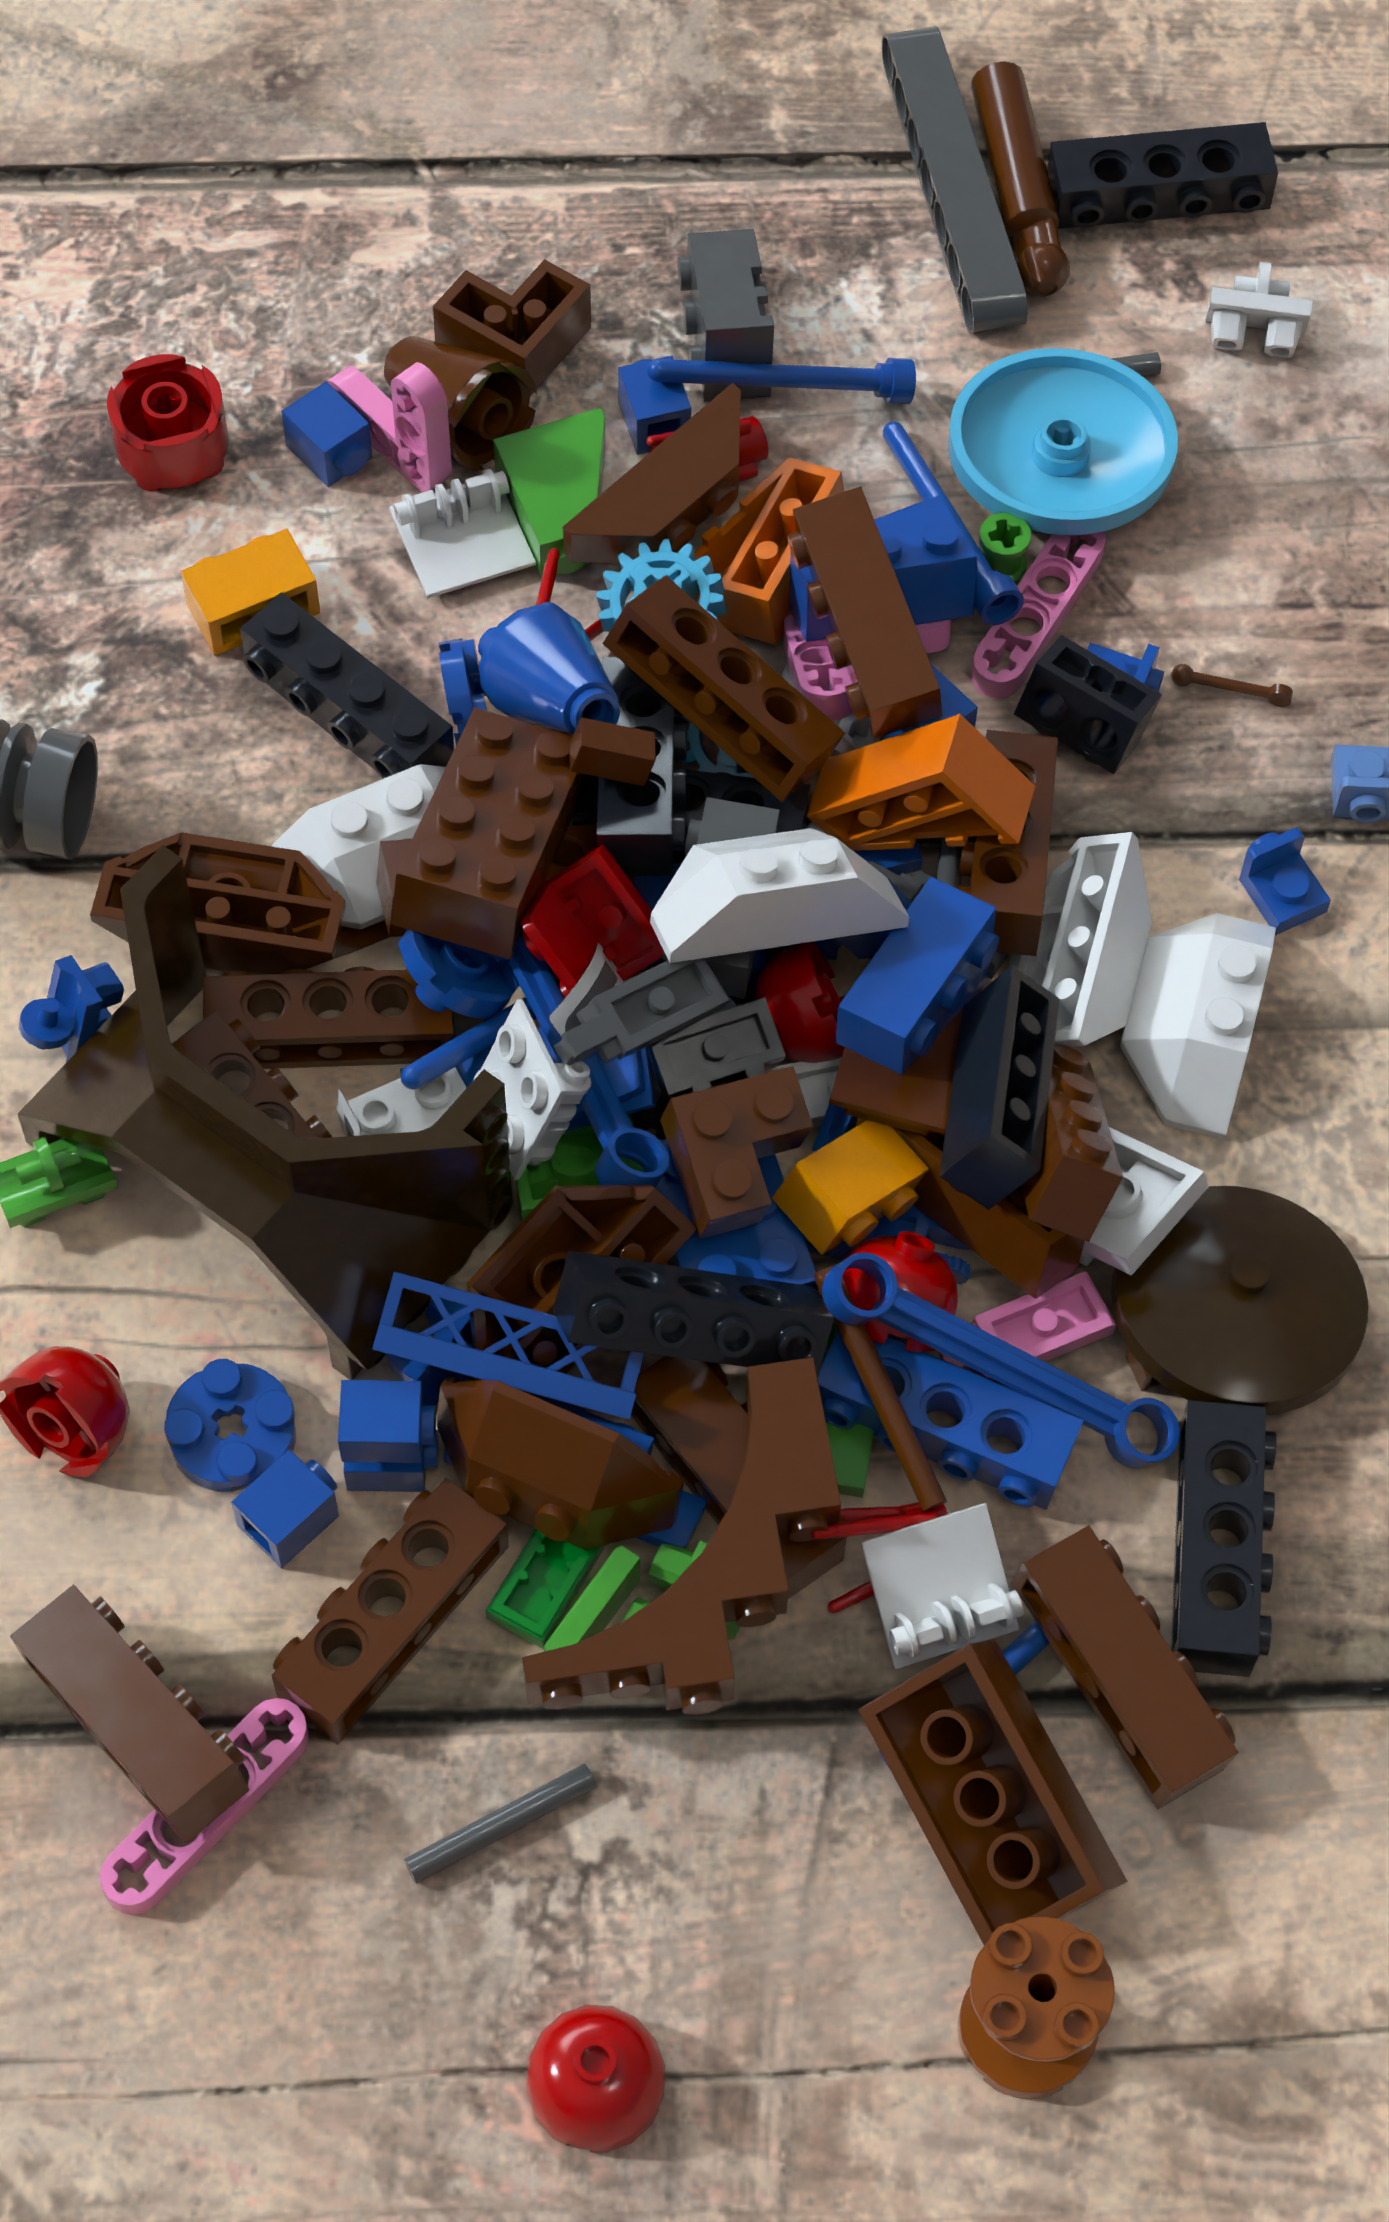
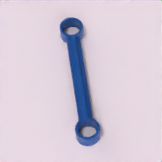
M522 933L511 960L492 954L489 955L509 963L559 1063H563L554 1048V1045L559 1043L562 1038L549 1021V1016L565 997L546 960H538L530 952L525 944ZM596 1054L583 1060L582 1062L590 1069L591 1086L587 1093L583 1095L580 1104L604 1149L595 1166V1173L601 1185L650 1184L656 1188L669 1165V1155L665 1146L649 1132L633 1128ZM619 1157L636 1162L645 1172H639L628 1167Z
M857 1253L851 1255L834 1266L824 1279L822 1286L823 1300L828 1311L837 1320L849 1325H862L876 1319L1021 1394L1084 1420L1082 1425L1104 1435L1109 1453L1123 1466L1133 1469L1150 1466L1169 1457L1178 1445L1180 1437L1179 1423L1173 1411L1165 1403L1154 1398H1141L1126 1404L897 1286V1279L890 1265L875 1254ZM850 1268L860 1269L877 1281L880 1288V1298L870 1311L861 1310L853 1306L845 1297L842 1289V1277L845 1270ZM1132 1412H1139L1145 1415L1156 1428L1158 1442L1155 1451L1151 1455H1145L1136 1450L1127 1437L1126 1422L1129 1414Z

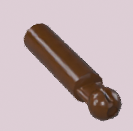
M1006 61L994 62L976 72L972 78L971 89L1002 220L1008 239L1013 242L1017 259L1016 263L1025 291L1032 295L1046 297L1055 294L1066 284L1070 273V262L1061 248L1057 232L1059 217L1024 73L1021 67L1015 63Z

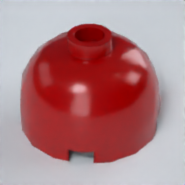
M814 941L796 944L771 958L759 972L754 988L755 1000L765 997L786 1054L785 1059L793 1063L833 1061L842 1057L845 1048L836 1043L838 1006L845 995L839 997L831 981L836 976Z
M908 1231L900 1232L898 1237L878 1236L859 1243L844 1256L843 1260L857 1253H871L881 1257L894 1271L898 1287L954 1316L956 1315L959 1296L957 1279L944 1258L934 1251L935 1245L926 1237ZM850 1268L845 1270L842 1278L856 1307L861 1310L870 1311L880 1298V1288L877 1281L860 1269ZM876 1319L864 1324L871 1339L875 1342L885 1345L888 1334L909 1339L905 1347L907 1351H936Z
M54 1346L42 1349L16 1366L0 1382V1391L4 1390L6 1395L0 1402V1415L12 1435L30 1454L38 1459L41 1458L43 1449L46 1447L68 1461L69 1463L59 1470L61 1473L68 1476L88 1477L98 1471L114 1454L124 1438L130 1415L125 1389L120 1381L116 1367L101 1355L91 1354L82 1349L69 1346Z
M584 2005L562 2013L540 2033L528 2058L526 2090L535 2119L554 2140L566 2146L570 2144L576 2148L590 2149V2152L606 2153L629 2145L653 2124L664 2098L665 2063L656 2039L635 2016L614 2006Z

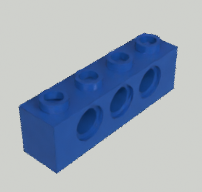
M837 1331L817 1377L825 1422L846 1430L852 1429L855 1422L874 1430L873 1436L877 1437L879 1443L888 1450L895 1452L839 1331ZM887 1337L885 1345L872 1340L927 1459L936 1462L939 1469L952 1478L961 1481H972L975 1479L996 1488L999 1495L1010 1503L1021 1507H1032L1035 1505L1047 1510L1084 1420L926 1352L905 1350L907 1344ZM933 1411H944L951 1414L958 1424L950 1428L939 1427L930 1421L927 1414ZM995 1436L1005 1437L1015 1444L1018 1451L1011 1454L999 1453L989 1445L987 1439Z

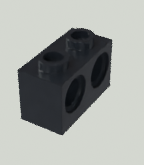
M1060 635L1035 664L1013 715L1032 725L1042 734L1058 737V742L1079 753L1090 763L1099 765L1110 773L1115 774L1138 746L1162 694L1063 635Z

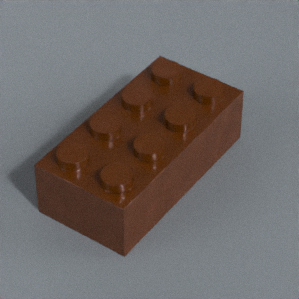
M474 707L396 872L391 925L511 960L523 933L521 921L545 882L583 794L586 774L570 771L571 735Z

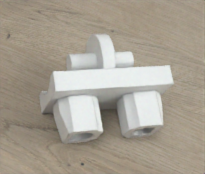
M1260 262L1256 278L1235 275L1233 290L1212 287L1205 322H1211L1212 347L1228 351L1242 350L1246 327L1266 329L1264 353L1269 356L1292 358L1300 335L1305 333L1311 317L1313 300L1289 297L1291 282L1271 280V263Z

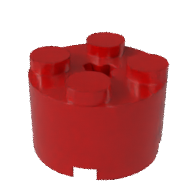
M158 354L135 361L122 371L123 379L116 385L114 390L111 386L107 395V410L117 458L124 470L135 478L137 485L143 490L158 491L162 488L185 487L197 483L204 478L217 476L224 467V457L227 453L229 439L221 387L217 378L209 369L202 364V370L186 364V359L183 356Z

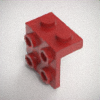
M604 844L545 881L521 921L526 946L538 960H546L558 976L564 997L569 994L589 966L596 951L597 943L602 946V952L609 962L612 960L617 968L616 972L623 981L663 957V948L650 923L652 910Z

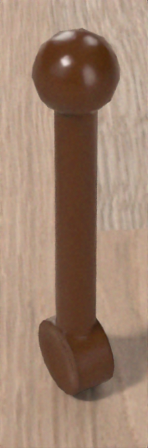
M1179 664L1171 672L1172 681L1178 686H1187L1190 683L1263 697L1278 707L1288 706L1292 700L1293 690L1284 684H1274L1271 687L1208 675L1194 672L1191 666L1187 664Z

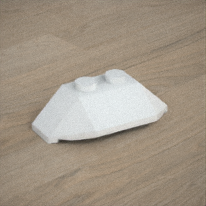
M419 764L310 808L271 846L301 851L323 875L333 890L337 891L345 899L346 909L341 926L361 930L383 921L385 918L376 884L380 841L413 838L446 767Z
M809 828L693 845L651 912L650 923L669 963L905 928L908 927L910 917L886 876L837 838Z
M1133 832L1080 837L1068 851L1072 856L1057 867L1046 879L1043 919L1037 955H1011L1008 968L1013 965L1060 999L1054 1046H1085L1126 1026L1152 925L1139 842Z
M1216 913L1148 937L1120 1047L1141 1085L1156 1105L1155 1110L1165 1126L1225 1140L1268 971L1276 927Z

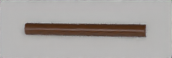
M836 1265L824 1268L814 1274L813 1277L821 1294L827 1273ZM842 1278V1289L844 1295L847 1298V1300L853 1306L856 1307L848 1291V1288ZM834 1317L837 1329L923 1512L931 1511L945 1504L947 1499L865 1325L845 1324Z

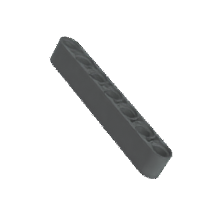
M937 26L884 34L882 37V59L885 74L967 330L971 334L1024 325L1027 322L1028 316L1024 284L940 30Z

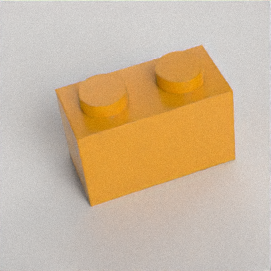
M288 528L271 535L256 537L244 546L216 557L203 558L193 566L181 570L186 604L214 656L243 645L240 628L281 592L310 615L320 614L316 578Z
M867 1120L797 1162L773 1195L772 1200L820 1254L823 1255L843 1241L849 1247L858 1244L873 1231L879 1222L878 1219L884 1215L889 1221H894L904 1214L917 1201L919 1196L914 1191V1188L929 1168L891 1126Z

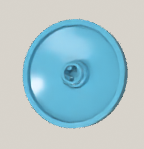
M1046 348L1016 353L995 361L982 369L965 385L958 395L952 410L948 450L952 467L962 486L980 505L991 513H1009L1023 519L1032 531L1055 535H1085L1111 530L1129 523L1144 514L1160 499L1173 474L1178 450V433L1174 416L1162 395L1151 383L1131 368L1108 357L1091 352L1066 348Z

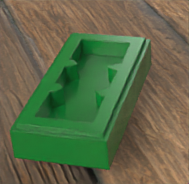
M535 1529L485 1610L486 1619L544 1649V1645L554 1633L606 1545L583 1550L565 1541L549 1539Z

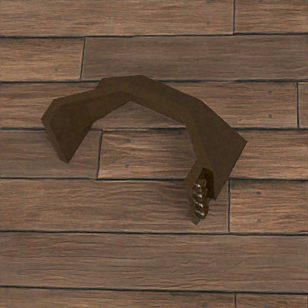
M162 845L120 888L136 990L19 1111L17 1115L26 1143L34 1148L32 1141L42 1137L46 1138L48 1144L59 1141L64 1137L115 1151L135 1163L249 1247L322 1328L327 1337L332 1367L349 1380H353L363 1368L368 1371L375 1367L386 1355V1353L373 1350L372 1348L393 1273L398 1272L443 1285L450 1276L457 1274L464 1267L477 1245L490 1230L496 1229L509 1214L513 1206L511 1171L509 1170L510 1144L508 1142L505 1083L483 1069L438 1121L421 1131L307 1139L296 1136L179 1053L170 1042L167 1026L203 989V976H206L183 860ZM403 1288L393 1326L405 1329L410 1322L419 1318L432 1300L431 1296Z

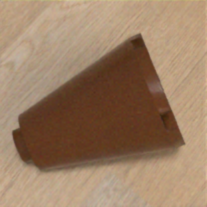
M417 336L403 338L388 351L384 365V377L390 387L393 378L417 362L429 368L441 383L447 398L451 457L460 465L474 471L485 470L480 465L494 460L493 439L530 429L536 410L529 407L530 390L537 394L536 383L529 372L519 365Z

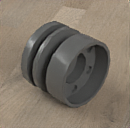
M0 719V848H12L17 844L23 832L26 848L33 854L71 860L79 853L90 825L96 797L98 752L95 739L92 736L50 728L44 732L37 745L34 729L30 725L18 722L13 727H10L9 723Z

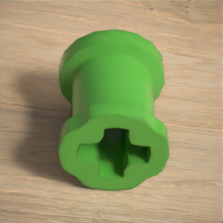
M997 513L989 516L982 523L979 532L980 545L982 546L981 552L993 571L1010 576L1017 585L1027 569L1024 553L1028 550L1031 543V528L1023 519L1009 513Z

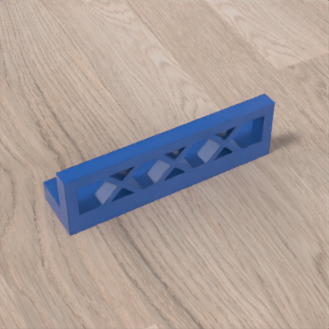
M398 1272L393 1273L372 1348L373 1350L475 1378L500 1381L519 1390L625 1419H630L636 1397L634 1389L644 1353L629 1352L620 1388L596 1382L591 1377L581 1356L594 1350L597 1346L584 1345L576 1350L573 1343L568 1342L556 1316ZM403 1288L430 1295L443 1320L420 1333L393 1326ZM440 1298L467 1306L449 1315ZM476 1309L486 1310L494 1313L507 1337L484 1350L472 1348L466 1345L454 1322ZM504 1316L526 1321L530 1324L513 1333ZM448 1326L457 1343L430 1335ZM540 1326L557 1330L570 1353L546 1368L531 1364L517 1339ZM511 1343L520 1360L494 1354V1352ZM574 1361L583 1378L557 1370Z

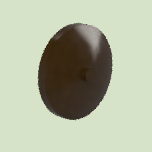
M1209 1186L1132 1276L1115 1268L1112 1277L1111 1297L1114 1317L1128 1349L1151 1376L1186 1400L1266 1407V1415L1285 1413L1304 1407L1327 1394L1341 1381L1354 1362L1366 1333L1369 1309L1367 1290L1358 1264L1349 1249L1329 1226L1305 1208L1278 1195L1258 1189L1239 1186Z

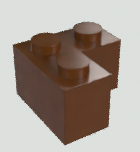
M545 259L513 295L465 270L433 305L435 342L513 362L529 372L536 383L537 390L590 330V284Z
M793 1066L670 1099L660 1121L693 1224L698 1228L696 1230L698 1240L759 1224L772 1203L757 1159L799 1148L813 1127Z

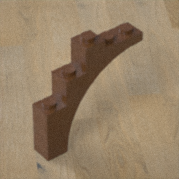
M813 1357L748 1367L746 1397L749 1437L745 1464L729 1509L703 1552L667 1591L624 1622L576 1644L522 1657L528 1705L542 1703L543 1707L548 1709H563L581 1703L583 1696L609 1692L613 1698L628 1699L648 1693L651 1690V1686L662 1685L666 1710L682 1708L685 1714L709 1713L721 1708L724 1701L734 1699L735 1676L725 1623L736 1621V1624L741 1627H757L774 1621L776 1615L786 1614L789 1589L779 1537L789 1536L790 1540L796 1542L816 1540L811 1536V1533L829 1531L828 1525L839 1523L841 1500Z

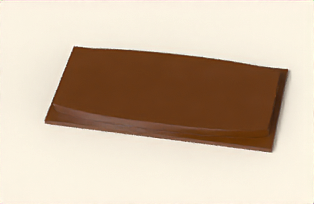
M983 986L973 997H975L979 992L982 991ZM963 1008L939 1033L928 1053L924 1057L918 1056L902 1075L845 1047L829 1104L843 1107L846 1115L926 1136L932 1131L945 1134Z

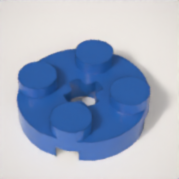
M463 638L439 642L441 651L439 652L449 715H452L454 725H457L458 733H454L456 745L474 707L487 711L484 698L486 695L480 684V661L478 660L474 639L463 641Z
M407 930L398 943L404 964L418 984L416 995L431 1010L443 1012L449 1008L465 1016L488 1019L506 1007L510 1002L511 996L519 987V983L509 963L496 959L488 953L411 930Z
M229 1359L211 1361L204 1367L203 1371L197 1372L188 1378L173 1395L164 1423L165 1435L180 1471L195 1484L217 1492L232 1491L231 1487L252 1483L289 1449L293 1452L296 1443L295 1411L285 1387L267 1371L245 1363L236 1364ZM233 1414L242 1416V1425L247 1429L242 1436L231 1433L225 1440L217 1437L220 1431L219 1424L217 1423L219 1419L224 1416L230 1417Z

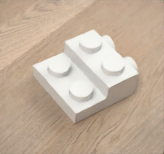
M1109 1127L1123 1179L1090 1241H1085L1079 1263L1087 1266L1095 1257L1132 1276L1207 1190L1208 1184L1204 1171Z

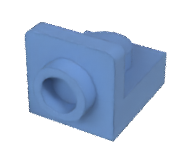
M1335 745L1331 756L1333 817L1352 818L1362 823L1389 820V747Z

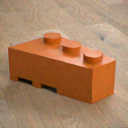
M789 457L739 502L740 511L720 529L713 525L701 536L703 544L694 551L695 557L698 560L707 555L713 565V574L720 573L725 590L721 595L724 596L727 612L716 617L730 632L770 644H778L784 633V619L791 614L789 611L791 549L787 535L796 532L793 509L845 492L841 471ZM700 593L696 595L697 603H699Z
M961 714L827 759L822 767L807 817L825 834L837 838L852 851L914 848L916 839L946 837L945 842L948 847L966 846L969 836L999 835L998 840L1001 844H1019L1036 786Z

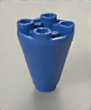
M545 602L517 610L499 623L497 627L490 628L484 632L480 638L478 652L481 656L479 663L481 688L489 702L510 718L573 736L581 717L617 724L620 715L617 695L587 633L576 618L565 612L555 603Z

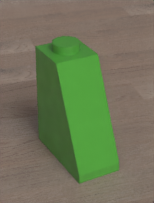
M597 408L493 439L495 473L503 471L506 475L510 489L506 496L536 561L535 567L540 578L542 579L548 552L552 548H556L560 552L557 574H571L586 565H590L589 563L572 562L564 554L562 527L601 495L605 459V415L602 409Z

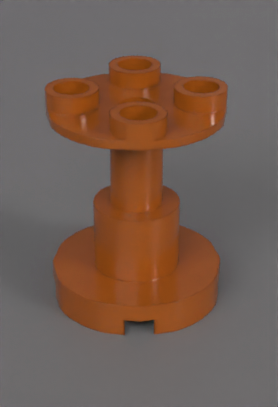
M1050 1917L1023 1918L1014 1923L1004 1924L992 1933L989 1941L978 1953L973 1965L970 1986L964 1995L959 2011L958 2038L960 2047L968 2062L970 2059L975 2070L984 2076L983 2080L993 2089L1002 2094L1020 2099L1049 2097L1062 2090L1065 2085L1073 2082L1089 2064L1097 2045L1098 2035L1107 2025L1115 1997L1113 1974L1104 1957L1103 1947L1099 1940L1091 1933L1081 1931L1075 1925Z

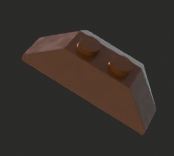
M734 383L730 384L562 527L564 554L572 562L620 566L618 556L621 553L634 560L640 556L639 543L645 542L651 552H658L663 539H669L672 551L676 553L690 542L696 532V528L709 516L718 517L726 512L735 502L739 493L741 390Z
M181 832L147 845L123 859L119 856L104 863L90 913L91 921L128 942L120 888L163 845L183 860L205 968L228 972L245 971L252 975L282 974L290 969H308L334 958L346 909V901L337 891L333 890L323 875L301 851Z
M650 1184L554 1186L467 1282L468 1292L556 1316L553 1308L568 1250L665 1265L698 1228ZM476 1309L470 1313L473 1348L484 1350L507 1337L493 1312ZM504 1316L513 1333L530 1324L526 1321ZM540 1326L517 1339L529 1362L534 1365L546 1368L570 1354L555 1329ZM511 1343L494 1352V1354L520 1360ZM573 1343L576 1350L584 1346L583 1344ZM573 1361L557 1371L568 1373L575 1366V1362Z
M446 1377L442 1382L436 1426L462 1490L474 1498L483 1509L493 1514L509 1516L536 1528L549 1539L565 1541L583 1550L673 1527L678 1516L684 1480L672 1471H663L652 1456L620 1433L500 1381L482 1379L461 1381L457 1377Z

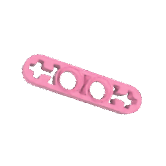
M1105 531L1085 535L1051 534L1017 586L1024 597L1022 609L1011 620L1000 625H992L975 651L971 677L972 683L979 692L992 698H1005L1013 695L1022 686L1099 567L1105 549ZM1080 539L1087 541L1088 545L1083 544L1074 555L1073 563L1067 560L1070 544L1075 545ZM1046 576H1055L1065 581L1068 589L1060 594H1049L1042 591L1037 582ZM1028 617L1038 622L1041 630L1032 636H1023L1013 631L1010 623L1017 618ZM1005 649L1011 652L1008 670L1001 669L998 674L988 671L989 667L995 668L1004 656Z
M274 1698L265 1700L257 1705L227 1735L245 1758V1761L239 1766L244 1768L249 1774L247 1785L249 1791L205 1827L194 1842L184 1847H175L168 1844L162 1835L166 1822L154 1809L113 1850L103 1863L100 1873L102 1890L113 1908L124 1914L137 1915L145 1913L156 1906L302 1756L308 1745L309 1733L305 1716L298 1705L287 1699ZM289 1720L288 1728L292 1739L286 1744L278 1739L271 1741L261 1751L263 1763L268 1766L260 1770L253 1757L248 1752L242 1750L241 1746L248 1743L254 1754L267 1739L263 1727L266 1723L271 1721L273 1724L280 1726ZM148 1841H152L160 1856L172 1864L167 1869H163L158 1859H156L143 1874L148 1885L146 1889L139 1893L136 1889L130 1887L122 1894L119 1893L123 1885L118 1874L126 1867L134 1873L141 1870L151 1859L148 1850L143 1846Z

